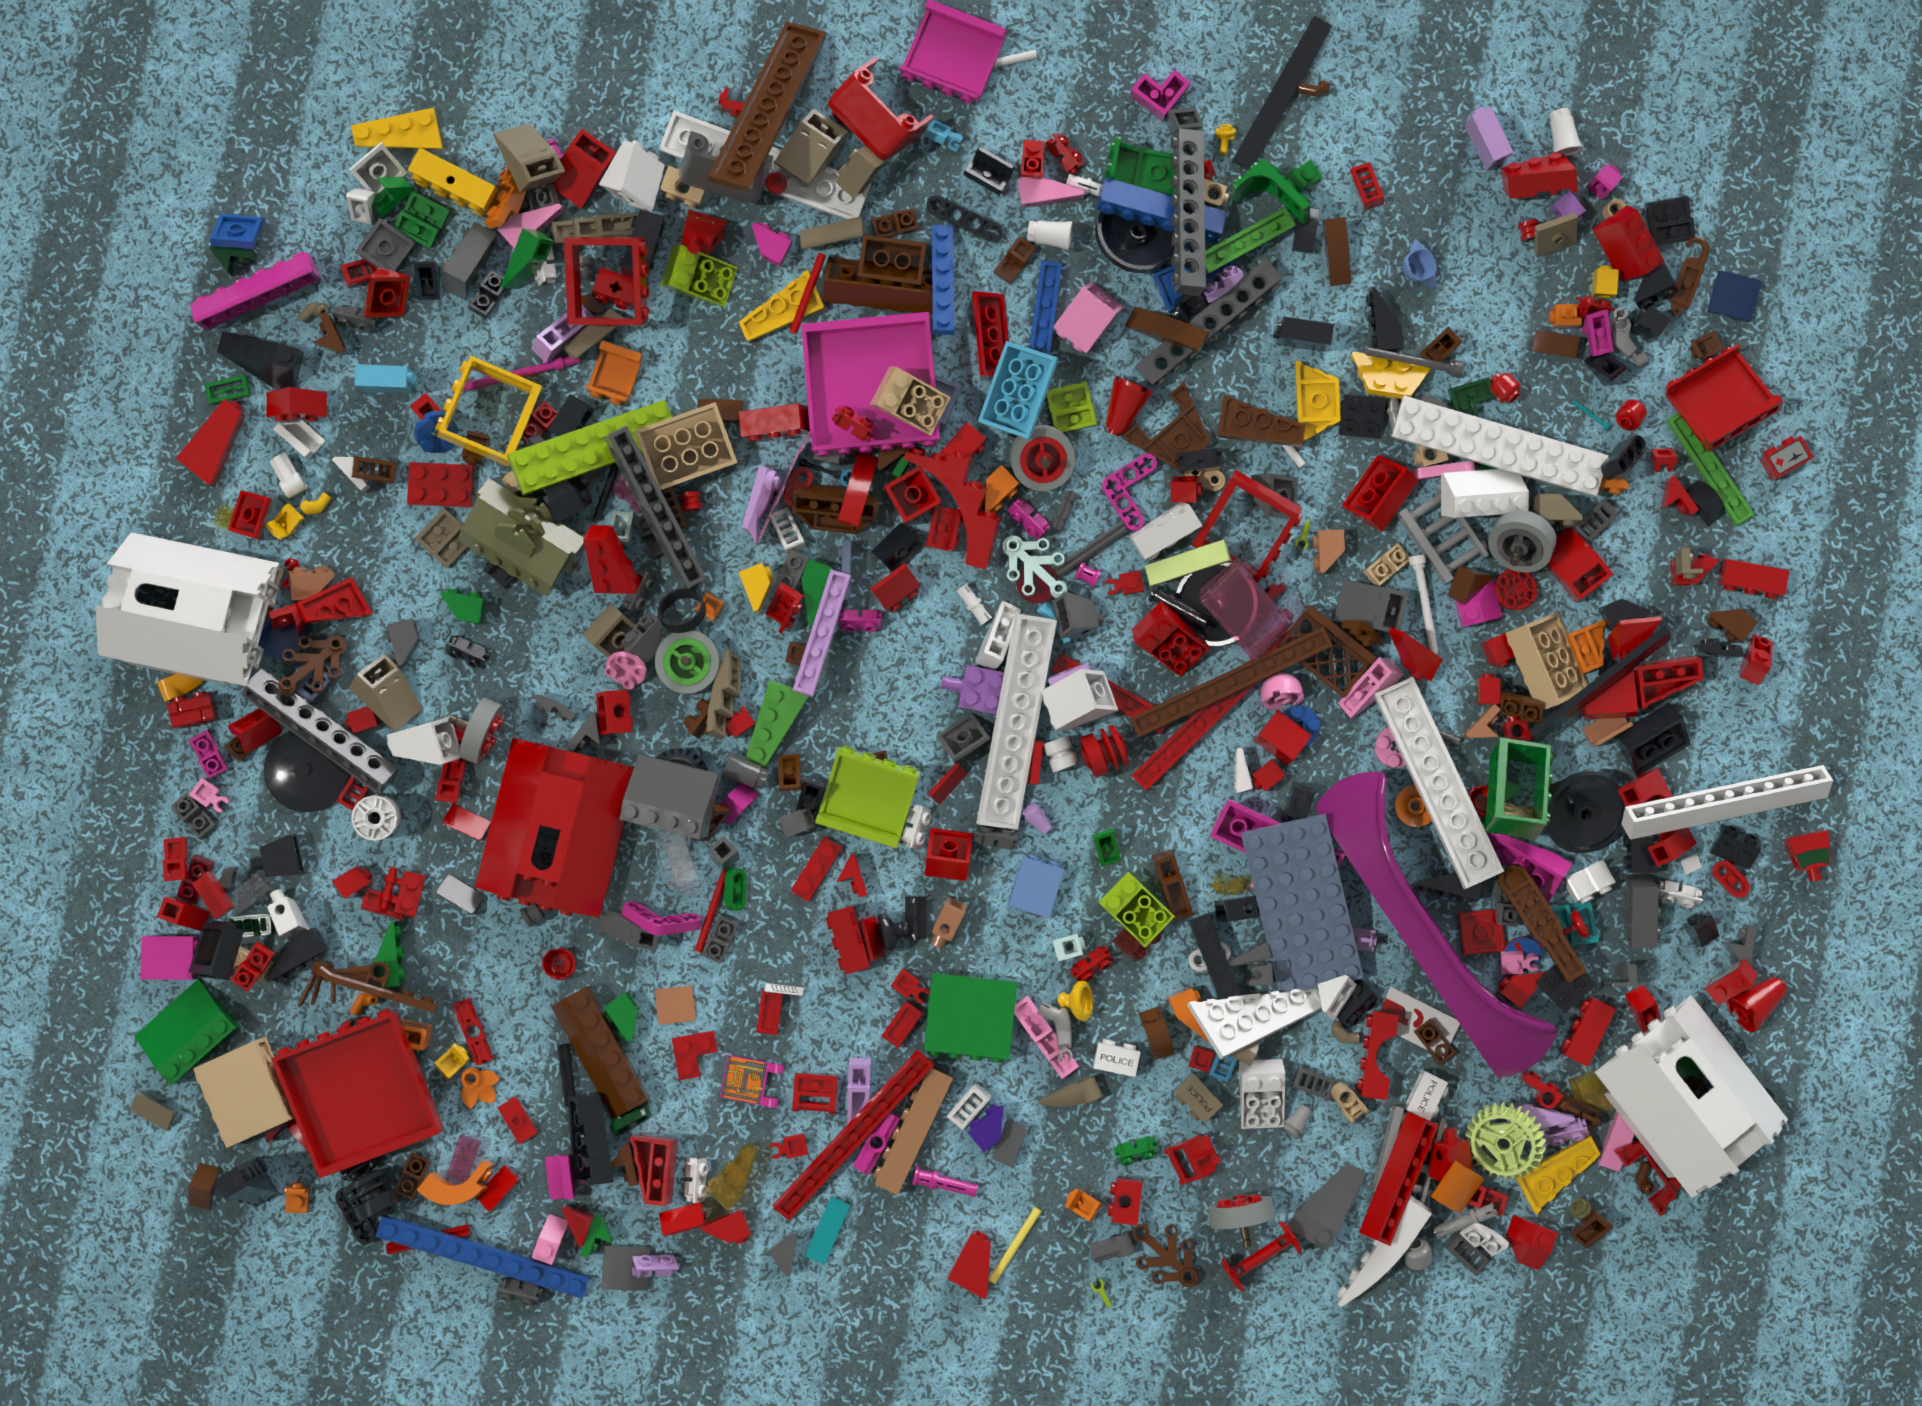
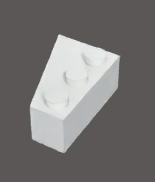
M1180 502L1128 537L1143 559L1148 558L1151 560L1160 554L1159 551L1173 546L1179 539L1191 534L1203 525L1191 506Z

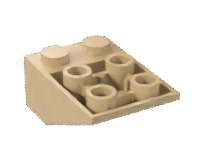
M890 366L870 405L931 436L951 397L900 368Z

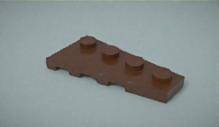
M1224 395L1218 437L1294 447L1303 446L1305 424L1280 415L1277 416L1262 408L1258 409L1250 406L1248 403L1237 401Z

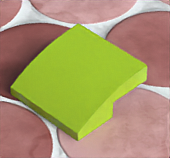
M1087 381L1047 391L1046 397L1054 428L1061 432H1066L1097 424Z

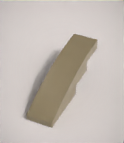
M638 213L596 215V217L575 218L573 221L552 222L553 245L564 244V238L626 237L632 235V220L635 215L638 216Z
M729 649L725 650L719 665L708 708L706 732L718 740L726 738V718L733 717V697L740 696L741 657Z

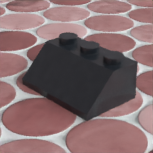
M1670 703L1658 708L1656 711L1638 720L1633 726L1615 735L1619 749L1636 776H1639L1691 744L1683 716Z

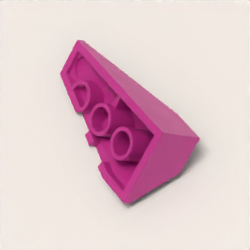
M1488 833L1487 836L1501 865L1524 867L1549 903L1567 875L1572 863L1551 851L1515 838Z

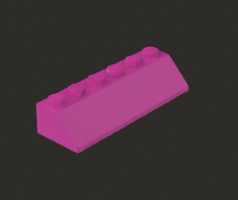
M299 252L292 256L293 259L286 262L284 260L278 261L268 270L261 269L253 274L254 276L250 278L236 280L232 286H223L217 288L215 293L209 296L202 295L197 297L195 302L190 304L193 320L198 326L208 330L322 278L312 256L308 252Z
M1228 799L1211 828L1210 837L1245 853L1241 832L1280 823ZM1334 848L1339 868L1345 853Z

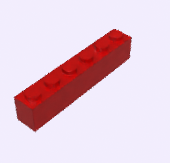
M1407 1112L1360 1228V1234L1391 1246L1438 1129V1124Z

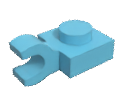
M934 119L924 134L925 137L942 145L946 142L949 149L957 152L960 145L954 141L960 143L963 139L961 134L951 132V127Z

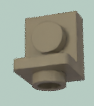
M1690 548L1677 549L1676 575H1683V579H1696V575L1702 574L1703 569H1691L1693 554L1690 553Z

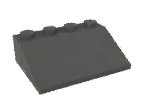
M639 754L623 798L620 820L698 840L705 838L709 834L720 774Z

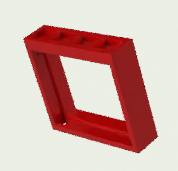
M644 237L564 238L568 325H644L648 323L650 308L647 307L649 287L646 285V277L649 270L648 265L645 264V255H647L648 248H646ZM579 245H632L635 318L582 317Z
M1235 470L1196 535L1192 546L1200 548L1212 544L1205 539L1236 486L1290 516L1259 569L1229 553L1231 558L1229 563H1233L1245 570L1252 580L1258 583L1261 577L1265 579L1271 570L1269 564L1271 561H1277L1282 552L1279 550L1282 543L1285 545L1288 543L1292 536V533H1290L1293 526L1297 528L1303 518L1300 516L1302 507Z

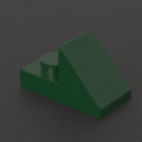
M210 244V250L231 276H233L235 260L236 263L249 265V262L256 263L257 254L253 250L211 246Z

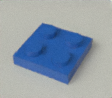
M220 214L210 237L211 246L254 249L263 226L262 217Z

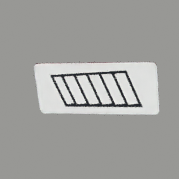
M766 983L764 991L802 996L804 988Z

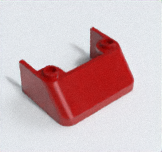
M874 57L857 68L832 94L828 101V106L865 146L880 159L888 160L919 139L934 119V116L931 114L921 122H918L910 114H901L897 117L869 88L874 82L871 71L879 60L877 57Z

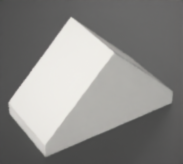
M1343 975L1318 984L1322 1011L1333 1021L1357 986L1349 976Z

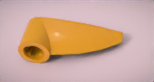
M175 674L158 681L157 685L164 702H169L173 698L183 696L193 690L204 680Z

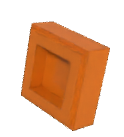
M706 592L702 598L706 606L705 616L714 621L725 603ZM699 603V605L697 606V608H696L695 610H697V611L699 610V608H700V603Z

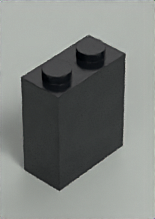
M1283 316L1282 320L1277 322V325L1274 327L1273 338L1276 339V345L1326 352L1332 343L1334 324Z

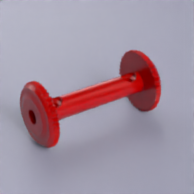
M1278 1222L1284 1234L1232 1268H1230L1225 1258H1222L1221 1264L1223 1269L1239 1291L1245 1290L1238 1280L1240 1277L1291 1244L1297 1253L1301 1254L1302 1248L1300 1243L1285 1222ZM1281 1240L1285 1241L1284 1245L1280 1244ZM1239 1267L1243 1268L1242 1272H1238Z

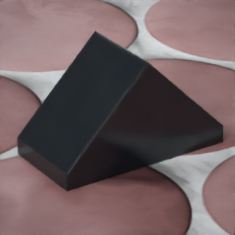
M414 261L413 266L418 299L440 300V266L436 262Z
M1608 353L1597 356L1590 355L1584 360V363L1603 386L1609 384L1627 369L1626 365Z
M1699 480L1686 489L1688 495L1699 508L1697 514L1707 526H1710L1725 513L1718 494Z
M804 778L796 811L810 807L812 816L816 817L826 785Z

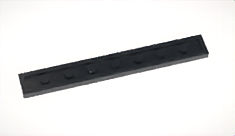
M1316 16L1312 18L1232 160L1233 163L1249 170L1250 166L1256 162L1332 28L1331 24Z
M1663 626L1533 727L1529 731L1531 739L1535 743L1540 742L1671 640L1670 631Z

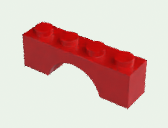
M1371 1010V1015L1367 1014L1366 1027H1369L1368 1036L1364 1035L1363 1048L1366 1049L1365 1057H1361L1360 1070H1363L1362 1078H1358L1356 1089L1360 1091L1359 1095L1361 1097L1387 1100L1390 1079L1384 1076L1378 1069L1376 1053L1379 1046L1385 1040L1396 1037L1399 1020L1398 1014Z

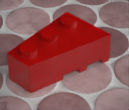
M1555 152L1546 157H1535L1522 163H1510L1508 166L1501 168L1503 190L1509 199L1537 196V192L1550 191V195L1557 194V190L1571 189V193L1578 192L1576 168L1563 153Z
M795 403L739 412L741 437L749 439V442L762 441V438L769 437V439H779L781 436H800L801 434L810 433L809 412L806 405Z
M1697 656L1644 662L1632 669L1635 674L1637 704L1641 709L1703 680L1702 660Z
M854 905L828 912L826 922L828 929H832L834 937L831 938L834 950H838L841 957L837 959L840 971L844 970L845 974L870 968V961Z
M647 1135L630 1136L635 1154L634 1160L635 1164L637 1163L639 1172L638 1178L644 1204L657 1206L672 1204L678 1139Z

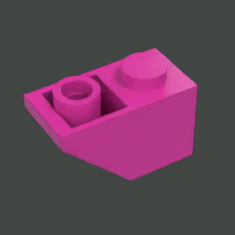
M753 222L752 229L762 258L781 267L792 247V242L789 240L790 237L782 232L777 234L771 231V227L762 222L759 224Z

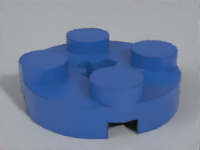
M442 411L429 412L424 415L425 418L421 422L418 421L415 425L414 437L423 451L440 453L445 450H451L454 447L453 443L431 434L435 432L439 417L444 418L446 413ZM451 418L447 431L458 434L457 425Z
M1296 705L1282 712L1296 723L1301 721L1303 723L1302 728L1312 735L1305 746L1310 745L1317 738L1320 723L1316 714L1311 709Z

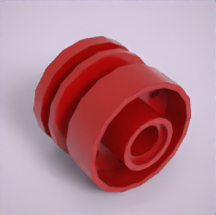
M1113 724L1108 726L1110 734L1108 737L1102 728L1100 729L1101 739L1098 741L1093 733L1079 738L1082 747L1080 750L1087 768L1091 769L1095 779L1109 774L1108 763H1111L1115 770L1120 769L1118 759H1120L1124 767L1129 765L1126 745L1121 734L1117 732Z

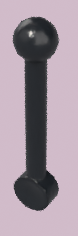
M803 458L799 460L801 467L807 466L833 475L835 479H839L841 476V472L838 470L831 471L809 463Z

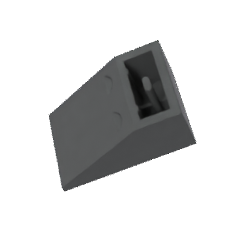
M1343 580L1333 621L1342 623L1343 620L1361 621L1370 625L1376 632L1390 635V627L1397 630L1401 628L1409 593Z

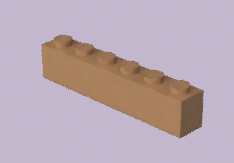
M932 1067L920 1080L922 1081L920 1088H915L910 1097V1100L913 1101L910 1109L906 1107L900 1118L904 1120L901 1128L896 1127L891 1137L894 1140L892 1147L887 1146L882 1156L885 1159L883 1166H877L873 1175V1178L876 1179L875 1185L898 1196L953 1080V1076Z

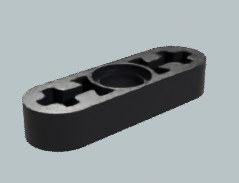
M347 1186L340 1188L335 1195V1200L357 1241L363 1245L370 1244L376 1239L377 1233L371 1219L367 1218L361 1222L352 1220L350 1216L351 1211L361 1201L360 1199L350 1201L351 1204L356 1202L357 1205L346 1210L345 1207L349 1206L347 1200L342 1201L341 1196H343L342 1191L345 1192L344 1188ZM355 1190L349 1192L351 1194L350 1197L356 1194ZM366 1221L367 1224L363 1225L365 1231H371V1235H369L370 1240L362 1238L361 1235L364 1233L362 1228L357 1229L355 1226Z

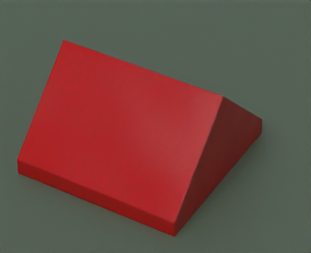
M379 267L369 279L364 316H404L410 276Z
M241 490L228 531L260 540L273 500Z
M1277 709L1253 741L1287 766L1294 761L1312 735Z

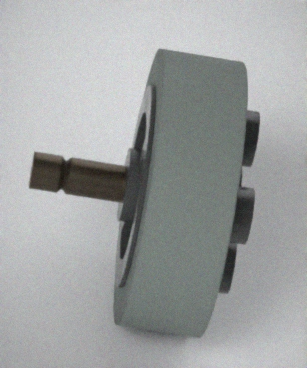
M1514 510L1504 513L1496 520L1489 536L1488 546L1495 560L1504 567L1517 572H1534L1542 569L1550 561L1556 545V534L1550 523L1540 515L1524 510Z

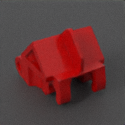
M1208 1133L1204 1134L1203 1137L1198 1134L1182 1143L1178 1142L1163 1150L1170 1158L1180 1179L1178 1181L1180 1185L1205 1178L1216 1170L1215 1165L1221 1163L1219 1155L1216 1154L1210 1142L1211 1138ZM1183 1149L1194 1172L1193 1174L1187 1176L1176 1153L1177 1150Z

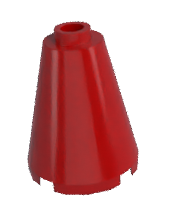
M1115 375L1105 427L1109 428L1107 432L1118 437L1120 433L1125 434L1150 400L1154 391Z
M1772 977L1747 988L1727 1000L1726 1006L1730 1014L1734 1011L1739 1019L1735 1021L1743 1029L1753 1033L1763 1026L1785 997L1787 986L1782 979Z

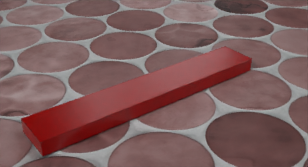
M1060 653L1050 672L1057 674L1081 664ZM1107 679L1118 711L1133 717L1154 707L1152 704ZM1164 725V726H1162V727H1160V728H1158V729H1156V730H1154V731L1157 732V733H1159V734H1162V732H1163L1164 728L1166 727V725Z

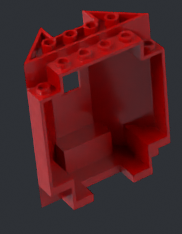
M512 738L475 888L497 894L498 899L510 901V898L519 899V904L531 906V903L539 904V909L552 911V909L560 910V914L573 916V913L600 918L605 895L609 892L626 821L620 820L623 798L634 767ZM540 825L561 830L552 865L546 870H539L532 863V855Z

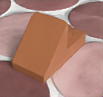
M1496 704L1490 705L1462 736L1464 738L1499 737L1487 724L1492 725L1499 718L1497 713L1501 709Z

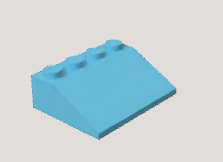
M1006 341L978 422L1030 440L1059 358Z

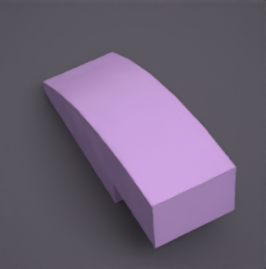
M849 1058L847 1124L870 1101L871 1058Z

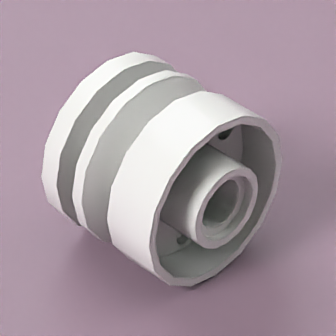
M375 794L363 798L356 804L351 820L353 828L358 835L367 840L376 841L384 839L396 831L400 824L401 812L394 799L387 795ZM374 812L379 813L381 817L379 823L373 820L372 815Z

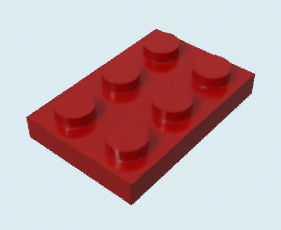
M409 462L407 505L472 508L474 466Z

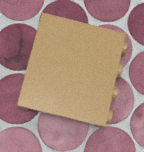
M266 1037L250 1042L193 1068L195 1078L202 1089L204 1100L208 1103L212 1118L219 1129L221 1140L226 1148L295 1118L271 1060L274 1054Z

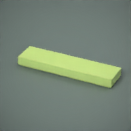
M1221 540L1145 565L1150 586L1153 587L1229 562L1231 558L1226 540Z

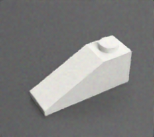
M1002 600L982 642L975 663L995 671L1003 662L1011 639L1015 613L1020 614V608Z

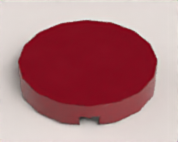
M1040 565L1058 581V576L1050 565ZM1024 567L1019 571L1020 578L1016 582V586L1024 600L1033 604H1042L1053 597L1050 587L1034 572L1033 585L1035 593L1030 597L1025 596L1022 592ZM1030 586L1025 588L1026 593H1030L1033 590Z

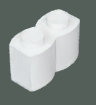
M1604 860L1580 870L1563 880L1575 904L1580 901L1582 904L1593 900L1592 895L1600 892L1601 895L1608 893L1612 890L1611 886L1616 883Z

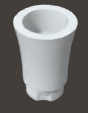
M1561 108L1552 111L1549 115L1551 119L1553 153L1558 152L1568 156L1580 152L1583 147L1579 140L1570 109Z
M1030 221L1027 241L1069 251L1073 221Z

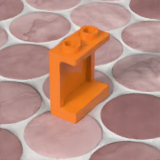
M601 340L599 346L600 353L589 385H586L585 389L590 392L589 396L601 399L603 396L609 398V402L621 406L624 403L628 405L644 356L641 353Z

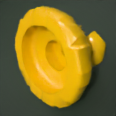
M1086 981L1077 982L1073 986L1071 993H1060L1058 995L1057 1002L1061 1008L1064 1007L1067 1010H1071L1080 1021H1088L1093 1011V996L1091 988Z

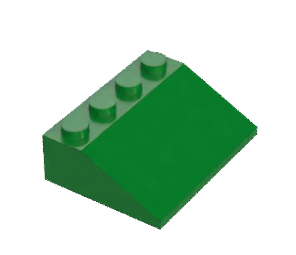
M198 978L134 1037L155 1069L171 1086L181 1081L193 1068L237 1031L241 1025Z

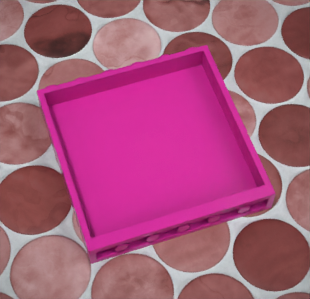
M929 312L801 324L811 449L814 454H817L819 457L829 456L830 452H838L840 455L851 454V450H860L861 453L872 452V448H881L882 451L893 450L894 446L910 449L915 448V444L932 447L936 446L937 442H941L939 421L930 436L870 405L890 366H896L936 389ZM841 405L849 406L860 417L864 416L871 419L878 428L871 433L872 437L869 442L866 440L863 442L852 435L851 432L854 428L852 425L848 431L835 425L834 421L831 420L833 415L837 413L835 409Z

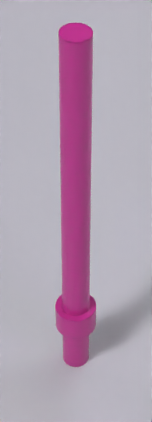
M561 356L554 358V361L509 372L525 377L553 369L557 371L565 369V366L581 363L580 357L571 359L570 357L563 358ZM491 377L469 381L466 383L463 392L500 383V381Z

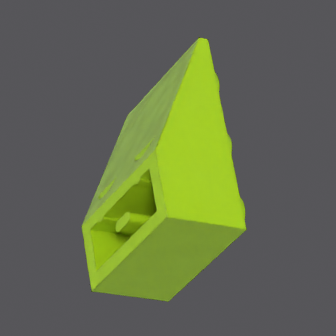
M684 245L672 246L660 286L725 307L738 267L701 252L692 254Z
M1126 872L1098 902L1144 947L1175 917L1129 872Z

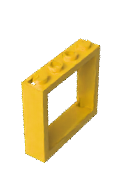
M470 355L468 362L463 361L459 372L463 373L461 379H456L451 391L455 392L453 398H448L443 410L447 412L444 418L439 417L435 429L439 430L437 437L509 467L510 463L507 455L516 451L542 386ZM472 370L529 393L505 454L447 431Z

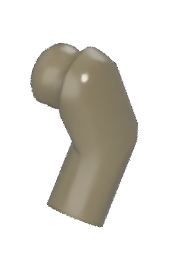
M312 302L298 317L306 323L312 316H319L326 312L329 313V307L325 303Z

